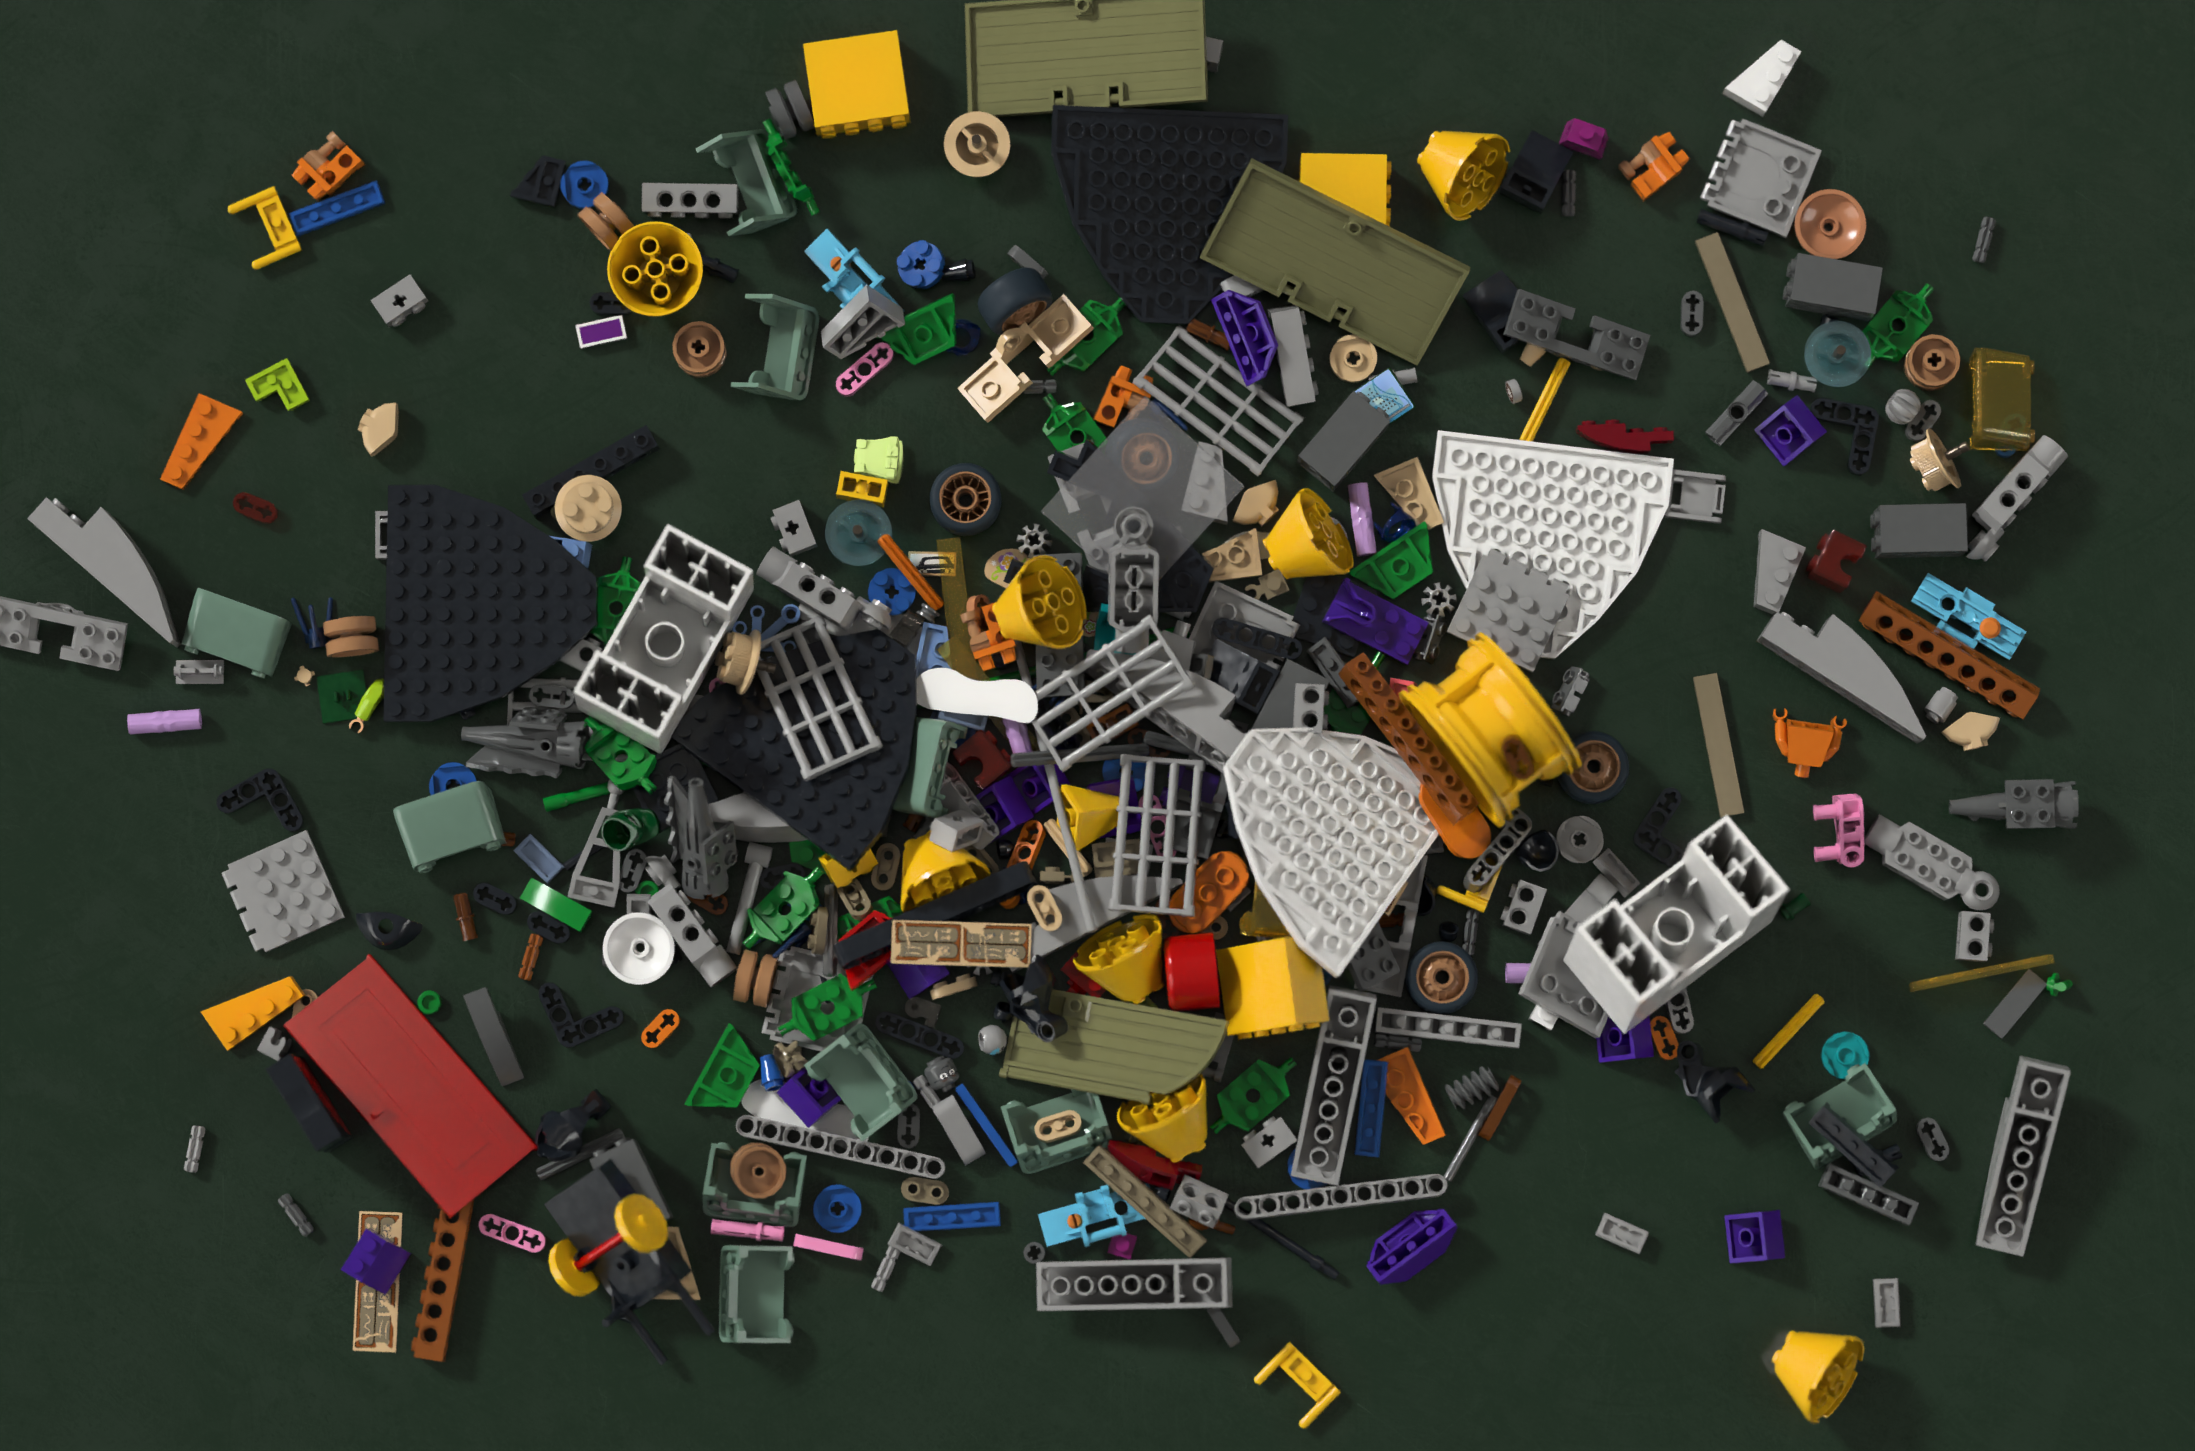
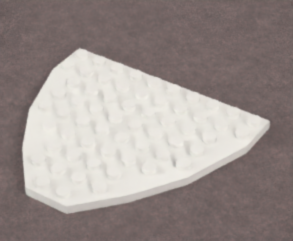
M1438 430L1432 481L1438 508L1444 521L1442 528L1447 552L1465 589L1467 590L1483 554L1488 556L1491 548L1507 555L1503 562L1505 565L1508 564L1510 558L1528 565L1524 573L1528 576L1532 568L1549 575L1546 583L1549 586L1554 578L1568 584L1569 586L1566 594L1569 595L1568 600L1540 657L1555 659L1600 619L1638 572L1669 506L1674 459Z
M1312 728L1252 729L1223 767L1237 831L1258 886L1298 947L1336 978L1345 969L1439 833L1419 802L1421 782L1395 748L1362 735L1322 730V733L1307 731V729L1312 730Z

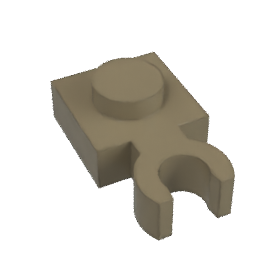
M1279 569L1259 577L1260 585L1251 584L1244 589L1245 592L1254 590L1257 594L1255 597L1257 600H1260L1261 596L1265 594L1267 601L1289 591L1283 574Z

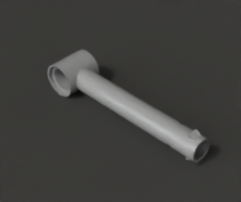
M749 842L744 861L749 863L726 952L740 955L749 922L747 910L753 907L763 867H769L773 853L772 847Z

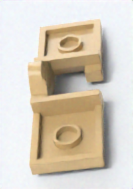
M1063 294L1029 325L1024 322L1020 327L1006 330L999 337L996 348L990 353L992 358L960 385L958 390L988 423L1033 383L1024 372L1017 377L1007 366L1013 358L1035 340L1045 352L1039 358L1050 368L1088 335L1094 327Z

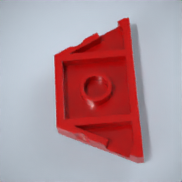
M874 910L841 937L838 942L891 918L887 917L884 913ZM891 951L845 970L850 990L853 992L891 960Z

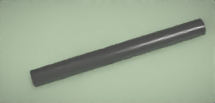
M1490 1095L1486 1099L1443 1176L1446 1180L1452 1182L1498 1099L1495 1096Z

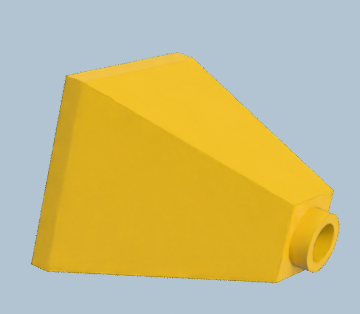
M1067 784L1061 785L1060 791L1076 851H1079L1117 827L1118 812L1116 809L1119 806L1118 796ZM1057 817V822H1056V823H1057L1058 827L1060 828L1059 821H1058V817Z

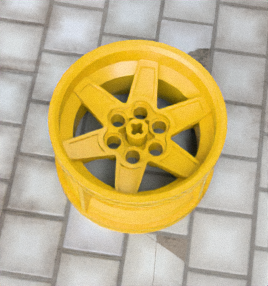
M1479 632L1475 635V640L1471 638L1467 641L1468 649L1460 655L1455 665L1457 671L1438 685L1423 682L1415 687L1410 684L1407 687L1408 692L1402 690L1398 693V696L1479 802L1477 807L1489 820L1501 828L1505 825L1504 819L1507 821L1513 819L1512 811L1519 807L1520 791L1538 778L1541 780L1553 779L1563 772L1571 775L1573 768L1579 769L1582 766V762L1568 735L1530 682L1487 635ZM1508 735L1519 736L1528 751L1534 767L1533 774L1528 779L1519 780L1515 778L1503 755L1501 744L1502 740ZM1512 742L1508 743V749H1511L1514 755L1518 754L1517 745H1514ZM1521 759L1518 760L1519 769L1517 770L1521 769L1522 772H1526L1527 766L1522 764Z

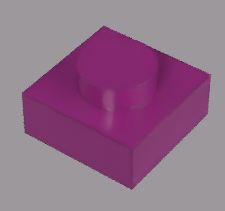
M1131 1234L1113 1236L1107 1253L1131 1259L1137 1236Z

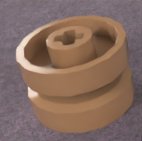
M601 192L593 200V205L600 212L599 215L587 206L577 215L599 241L612 251L619 240L614 230L622 235L634 227V225L628 219L625 212Z
M703 321L691 322L682 326L676 333L673 341V355L679 367L688 375L697 378L708 377L716 373L723 366L726 358V344L719 330L712 324ZM698 347H703L704 350H701V353L697 354L696 349Z
M1934 334L1924 336L1910 347L1904 360V370L1910 382L1921 390L1929 391L1941 389L1955 377L1960 366V355L1954 343L1942 335ZM1928 360H1933L1935 366L1933 367L1932 363H1928Z
M350 616L323 623L324 635L329 638H338L325 644L327 657H352L379 651L378 638L367 635L377 630L374 616Z
M745 949L735 978L733 1000L746 1003L753 989L754 1005L767 1008L777 970L778 957L773 958L772 955L766 954L762 958L760 968H758V953Z
M751 1142L742 1146L734 1153L730 1162V1174L734 1184L744 1194L753 1198H766L774 1195L782 1187L786 1178V1166L783 1158L771 1146L764 1143ZM761 1167V1173L757 1175L755 1169Z

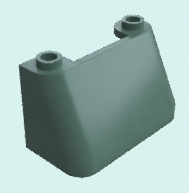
M197 588L181 644L185 646L184 650L196 655H198L199 651L212 654L252 669V675L265 679L266 675L273 676L292 623L277 615Z
M916 718L910 766L893 810L930 818H938L948 814L949 809L944 808L941 800H945L946 796L940 794L950 748L957 749L958 744L955 742L958 739L966 738L968 727L945 720Z
M483 781L464 784L393 809L398 829L415 872H429L433 870L436 860L480 846L487 849V851H494L499 849L500 845L506 843L492 790Z
M861 1023L851 1028L804 1065L812 1079L818 1081L827 1079L855 1116L851 1120V1130L861 1141H864L917 1099L914 1087L872 1032Z
M1866 1063L1861 1066L1859 1064L1852 1066L1847 1070L1848 1075L1845 1077V1081L1806 1104L1794 1101L1786 1106V1110L1783 1112L1785 1119L1815 1169H1820L1843 1156L1836 1147L1808 1123L1826 1103L1830 1104V1108L1841 1118L1844 1117L1846 1122L1859 1134L1862 1133L1867 1141L1885 1131L1897 1121L1895 1107Z
M1071 1089L1072 1093L1027 1108L1023 1102L1017 1100L1010 1101L1006 1105L1001 1106L1023 1173H1035L1090 1155L1099 1144L1105 1149L1107 1148L1109 1140L1113 1139L1098 1094ZM1067 1110H1073L1080 1115L1082 1128L1073 1136L1051 1143H1044L1035 1134L1036 1123L1044 1117ZM1068 1121L1066 1123V1126L1071 1128L1074 1126L1075 1122ZM1045 1128L1043 1133L1049 1135L1052 1129Z
M728 1143L711 1144L703 1189V1212L706 1215L753 1223L763 1222V1224L794 1227L798 1224L807 1156L798 1152H790L785 1155L783 1161L786 1166V1178L782 1187L769 1197L753 1198L744 1194L732 1180L730 1162L735 1150ZM761 1167L755 1169L757 1175L761 1173Z
M723 1246L720 1254L719 1337L722 1342L791 1343L793 1326L788 1319H783L784 1270H789L795 1261L792 1246Z

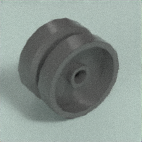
M796 80L784 84V91L788 98L786 100L783 99L780 90L777 88L765 92L770 104L769 110L776 126L780 128L785 140L796 136L797 131L793 123L794 120H797L800 129L804 132L815 128L812 116Z

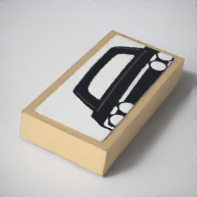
M909 551L908 559L922 576L956 577V552Z

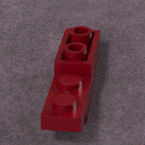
M1606 420L1605 424H1596V421H1582V425H1578L1576 428V433L1586 440L1611 450L1626 453L1649 454L1651 451L1650 444H1670L1674 441V432L1667 431V427L1653 428V432H1644L1643 428L1629 429L1630 433H1626V424L1620 423L1619 420Z
M1109 1140L1106 1148L1141 1181L1158 1187L1173 1190L1175 1183L1180 1184L1184 1175L1199 1181L1202 1174V1165L1184 1161L1172 1162L1170 1158L1156 1156L1155 1149L1144 1145Z

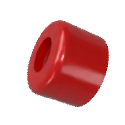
M1213 932L1165 938L1163 949L1170 1009L1178 1012L1220 1008Z

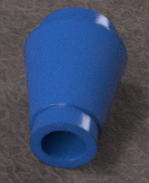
M769 1054L760 1057L761 1083L765 1087V1091L770 1092L781 1089L784 1086L783 1082L785 1079L774 1055Z

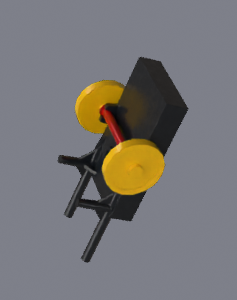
M611 1158L544 1204L568 1237L555 1244L550 1251L549 1265L551 1273L556 1282L573 1296L583 1297L595 1291L600 1283L603 1285L612 1298V1313L602 1321L604 1327H609L618 1319L630 1323L660 1365L668 1361L667 1357L636 1316L634 1310L665 1290L678 1294L707 1336L715 1331L680 1282L692 1270L668 1238L667 1223L661 1210L652 1200L643 1195H637Z

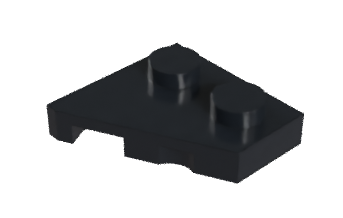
M542 155L535 163L533 169L523 177L522 182L515 190H512L510 197L555 208L566 161Z

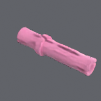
M712 1219L711 1234L754 1238L756 1241L763 1239L783 1242L784 1226L763 1225V1222L751 1224Z

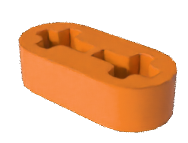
M671 1009L663 1010L642 1032L641 1039L643 1044L648 1048L659 1047L678 1027L680 1023L678 1013ZM665 1014L668 1016L673 1014L675 1016L673 1018L674 1025L668 1024L662 1029L660 1026L665 1022L663 1016ZM657 1029L661 1030L656 1036L658 1039L657 1043L647 1042L648 1032L654 1033Z
M1654 1017L1651 1019L1650 1025L1652 1040L1656 1050L1662 1059L1672 1060L1677 1057L1679 1044L1671 1023L1666 1017ZM1657 1020L1660 1023L1666 1024V1027L1663 1028L1665 1037L1661 1036L1659 1030L1654 1031L1653 1029L1656 1026ZM1664 1039H1667L1669 1046L1674 1045L1675 1047L1672 1050L1671 1056L1668 1053L1663 1054L1662 1049L1665 1048Z

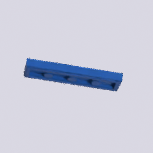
M376 180L288 213L298 237L386 203Z
M1364 1059L1355 1155L1380 1157L1388 1061Z
M962 1083L956 1088V1092L1009 1167L1014 1166L1018 1161Z
M999 1202L903 1208L904 1225L915 1231L1001 1226Z

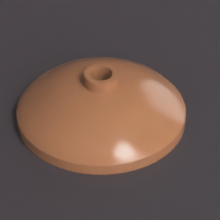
M1825 189L1811 194L1800 205L1795 216L1797 239L1801 246L1813 256L1836 260L1844 258L1857 249L1866 231V218L1862 207L1851 195L1840 190ZM1830 224L1832 231H1826L1824 225Z

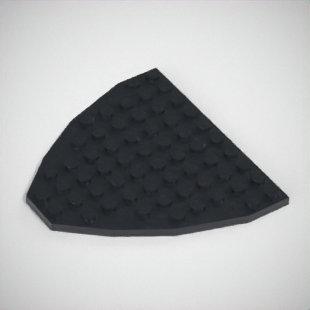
M1053 105L1051 156L1072 226L1102 277L1140 323L1189 324L1221 290L1222 286L1220 283L1233 275L1201 259L1200 255L1251 158L1281 173L1284 171L1287 163L1288 115Z
M388 485L384 722H434L501 699L556 664L598 626V578L555 539L502 506L441 486Z
M878 629L832 637L831 640L839 657L844 661V668L857 696L863 701L862 706L876 736H879L883 747L823 773L814 779L804 781L800 772L801 767L787 737L783 735L782 725L770 699L765 695L766 690L757 671H755L752 682L743 695L736 692V685L725 683L700 698L681 719L671 736L672 740L849 871L855 867L882 835L909 770L917 718L915 655ZM821 640L807 644L818 667L831 662ZM799 648L785 652L796 677L809 672ZM776 655L762 660L767 663L776 664L774 673L768 672L774 687L787 682ZM835 669L822 674L836 707L848 702L849 699ZM811 679L800 684L814 717L826 712L827 708L814 680ZM791 689L778 694L792 726L806 721ZM850 709L841 713L840 716L856 750L869 745L854 710ZM830 718L819 723L818 726L834 760L846 755L847 752L832 719ZM808 728L796 733L812 770L824 765V759L810 729Z

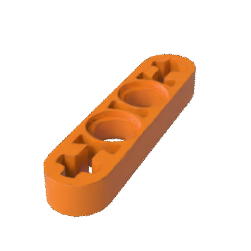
M1030 820L1024 824L1006 868L1027 861L1032 870L1046 835V830L1039 821ZM1035 828L1039 831L1038 834L1034 833L1031 835L1029 833L1030 830H1035ZM1024 848L1031 849V855L1027 859H1021L1019 856ZM1022 894L999 904L1005 909H1012L1017 906Z

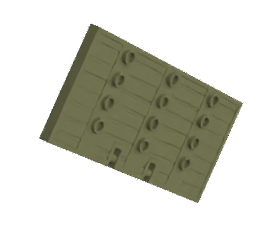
M1006 0L965 4L968 113L979 111L989 113L995 117L1052 113L1053 105L1112 107V103H1119L1121 108L1208 102L1205 0ZM1112 89H1118L1119 93L1112 94ZM1056 93H1063V98H1056Z
M1252 158L1200 255L1201 259L1278 297L1282 292L1289 295L1288 302L1328 322L1332 318L1339 320L1338 327L1417 366L1471 268ZM1289 281L1295 284V286L1292 287L1286 283ZM1338 307L1346 309L1345 313L1338 310Z

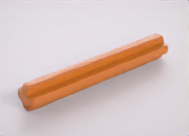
M882 535L877 541L881 548L926 603L934 610H939L944 605V601L890 535Z

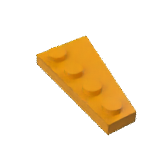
M289 976L203 1010L201 1013L226 1050L229 1051L306 995L293 976Z

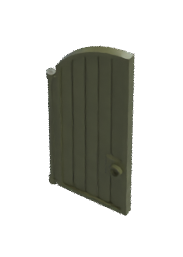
M1052 989L1049 1011L1066 1019L1068 1024L1067 1032L1051 1042H1044L1035 1033L1031 1034L1025 1022L1013 1015L1003 1063L1004 1066L1000 1069L999 1077L1116 1097L1150 1105L1152 1101L1150 1092L1164 1095L1176 1092L1192 1082L1208 1067L1222 1045L1229 1022Z

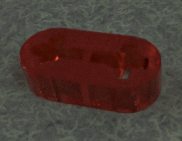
M245 492L237 494L233 499V507L244 516L265 524L272 523L277 518L278 512L276 507L264 499ZM247 497V501L254 505L253 509L244 507L242 510L241 505L238 503L239 500H244ZM269 506L272 515L266 516L264 519L263 514L258 512L257 508L266 509Z

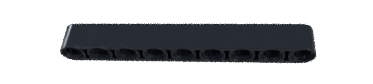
M1023 861L843 939L832 948L841 968L847 970L891 951L892 920L958 922L1029 891L1037 885V881L1028 862Z

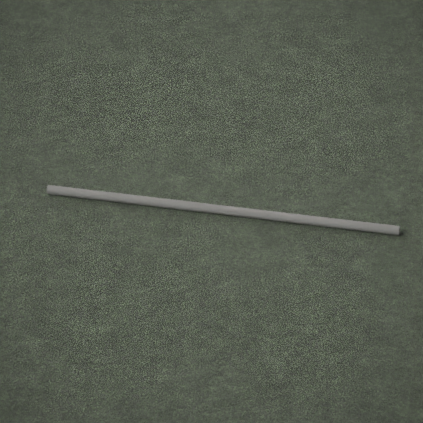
M1014 640L1016 648H1014L1021 680L1032 687L1033 684L1022 642ZM1034 727L1040 751H1049ZM1054 764L1044 765L1087 932L1092 933L1097 931Z

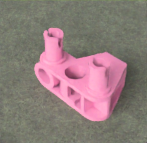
M1858 794L1832 795V804L1813 805L1814 820L1834 819L1837 835L1835 846L1814 847L1815 862L1836 860L1839 864L1851 868L1857 867L1864 862V810L1862 798Z

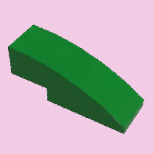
M533 878L530 879L520 897L525 902L581 933L593 911Z

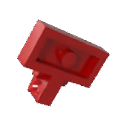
M1075 952L1061 968V971L1070 978L1067 984L1071 987L1067 992L1079 993L1081 995L1087 993L1092 997L1100 998L1106 989L1076 968L1073 958H1077L1079 954Z

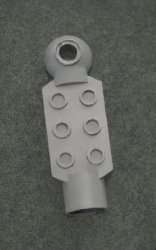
M2042 435L1972 514L1975 520L1988 532L1985 533L1981 530L1969 543L1968 548L1971 551L1967 554V558L1983 559L1986 562L1998 549L1999 545L1996 542L2004 534L2003 529L2016 518L2017 515L2014 512L2016 510L2020 512L2031 501V492L2036 494L2048 481L2046 478L2049 479L2068 458L2065 450L2054 440ZM2017 481L2022 482L2025 486V489H2021L2018 486ZM2002 499H2006L2009 502V507L2003 505Z
M1129 507L1118 514L1115 519L1114 530L1120 543L1109 549L1108 622L1116 628L1115 639L1141 623V620L1149 614L1158 625L1159 553L1157 549L1146 543L1153 532V520L1147 511L1139 507ZM1131 520H1137L1140 523L1139 528L1135 531L1127 529V524ZM1149 629L1115 651L1138 653L1148 647Z
M774 546L768 551L757 570L756 575L771 583L782 593L815 613L822 615L825 619L846 631L852 626L859 613L863 614L861 619L878 630H881L882 626L889 630L891 629L890 612L892 609L876 599L869 602L861 596L855 600V596L851 591L844 587H841L840 590L834 587L835 584L831 579L822 574L820 578L814 575L815 572L811 567L803 562L798 565L797 560ZM807 584H815V588L811 592L804 591ZM835 596V601L832 604H825V598Z
M1879 814L1864 838V844L1882 854L1883 866L1945 901L1959 893L1964 903L1977 911L1991 908L1997 902L2000 894L1999 885L1991 874L1983 871H1972V858L1913 823L1908 822L1903 826H1899ZM1978 884H1982L1986 888L1987 892L1984 897L1978 896L1975 892Z
M665 855L662 857H645L649 864L645 868L657 886L662 883L665 886L651 896L648 903L710 987L717 985L736 971L738 967L722 945L716 946V943L719 941L710 929L705 930L702 924L705 921L695 909L691 911L687 906L691 902L682 890L677 892L681 885L673 875L677 871ZM679 910H683L685 912L684 919L676 922L674 914ZM697 929L699 931L698 938L695 941H689V932Z

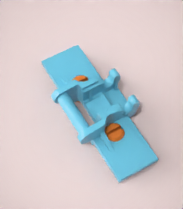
M828 228L804 251L830 279L822 288L826 292L832 291L843 302L840 305L842 309L867 284L850 266L852 261L870 278L872 283L869 286L899 305L881 286L885 277L879 275L859 254L857 247L849 252Z

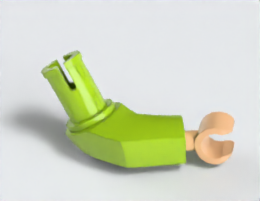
M384 678L375 680L364 693L355 711L357 719L350 722V729L354 722H359L361 729L358 733H360L364 728L363 721L370 719L377 705L384 699Z

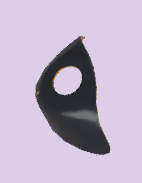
M388 912L356 914V922L364 937L373 946L382 950H396L407 945L416 938L423 928L420 923ZM383 919H389L393 923V930L389 934H383L379 931L378 925Z

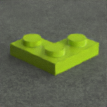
M287 358L245 380L256 402L277 391L288 411L310 401Z

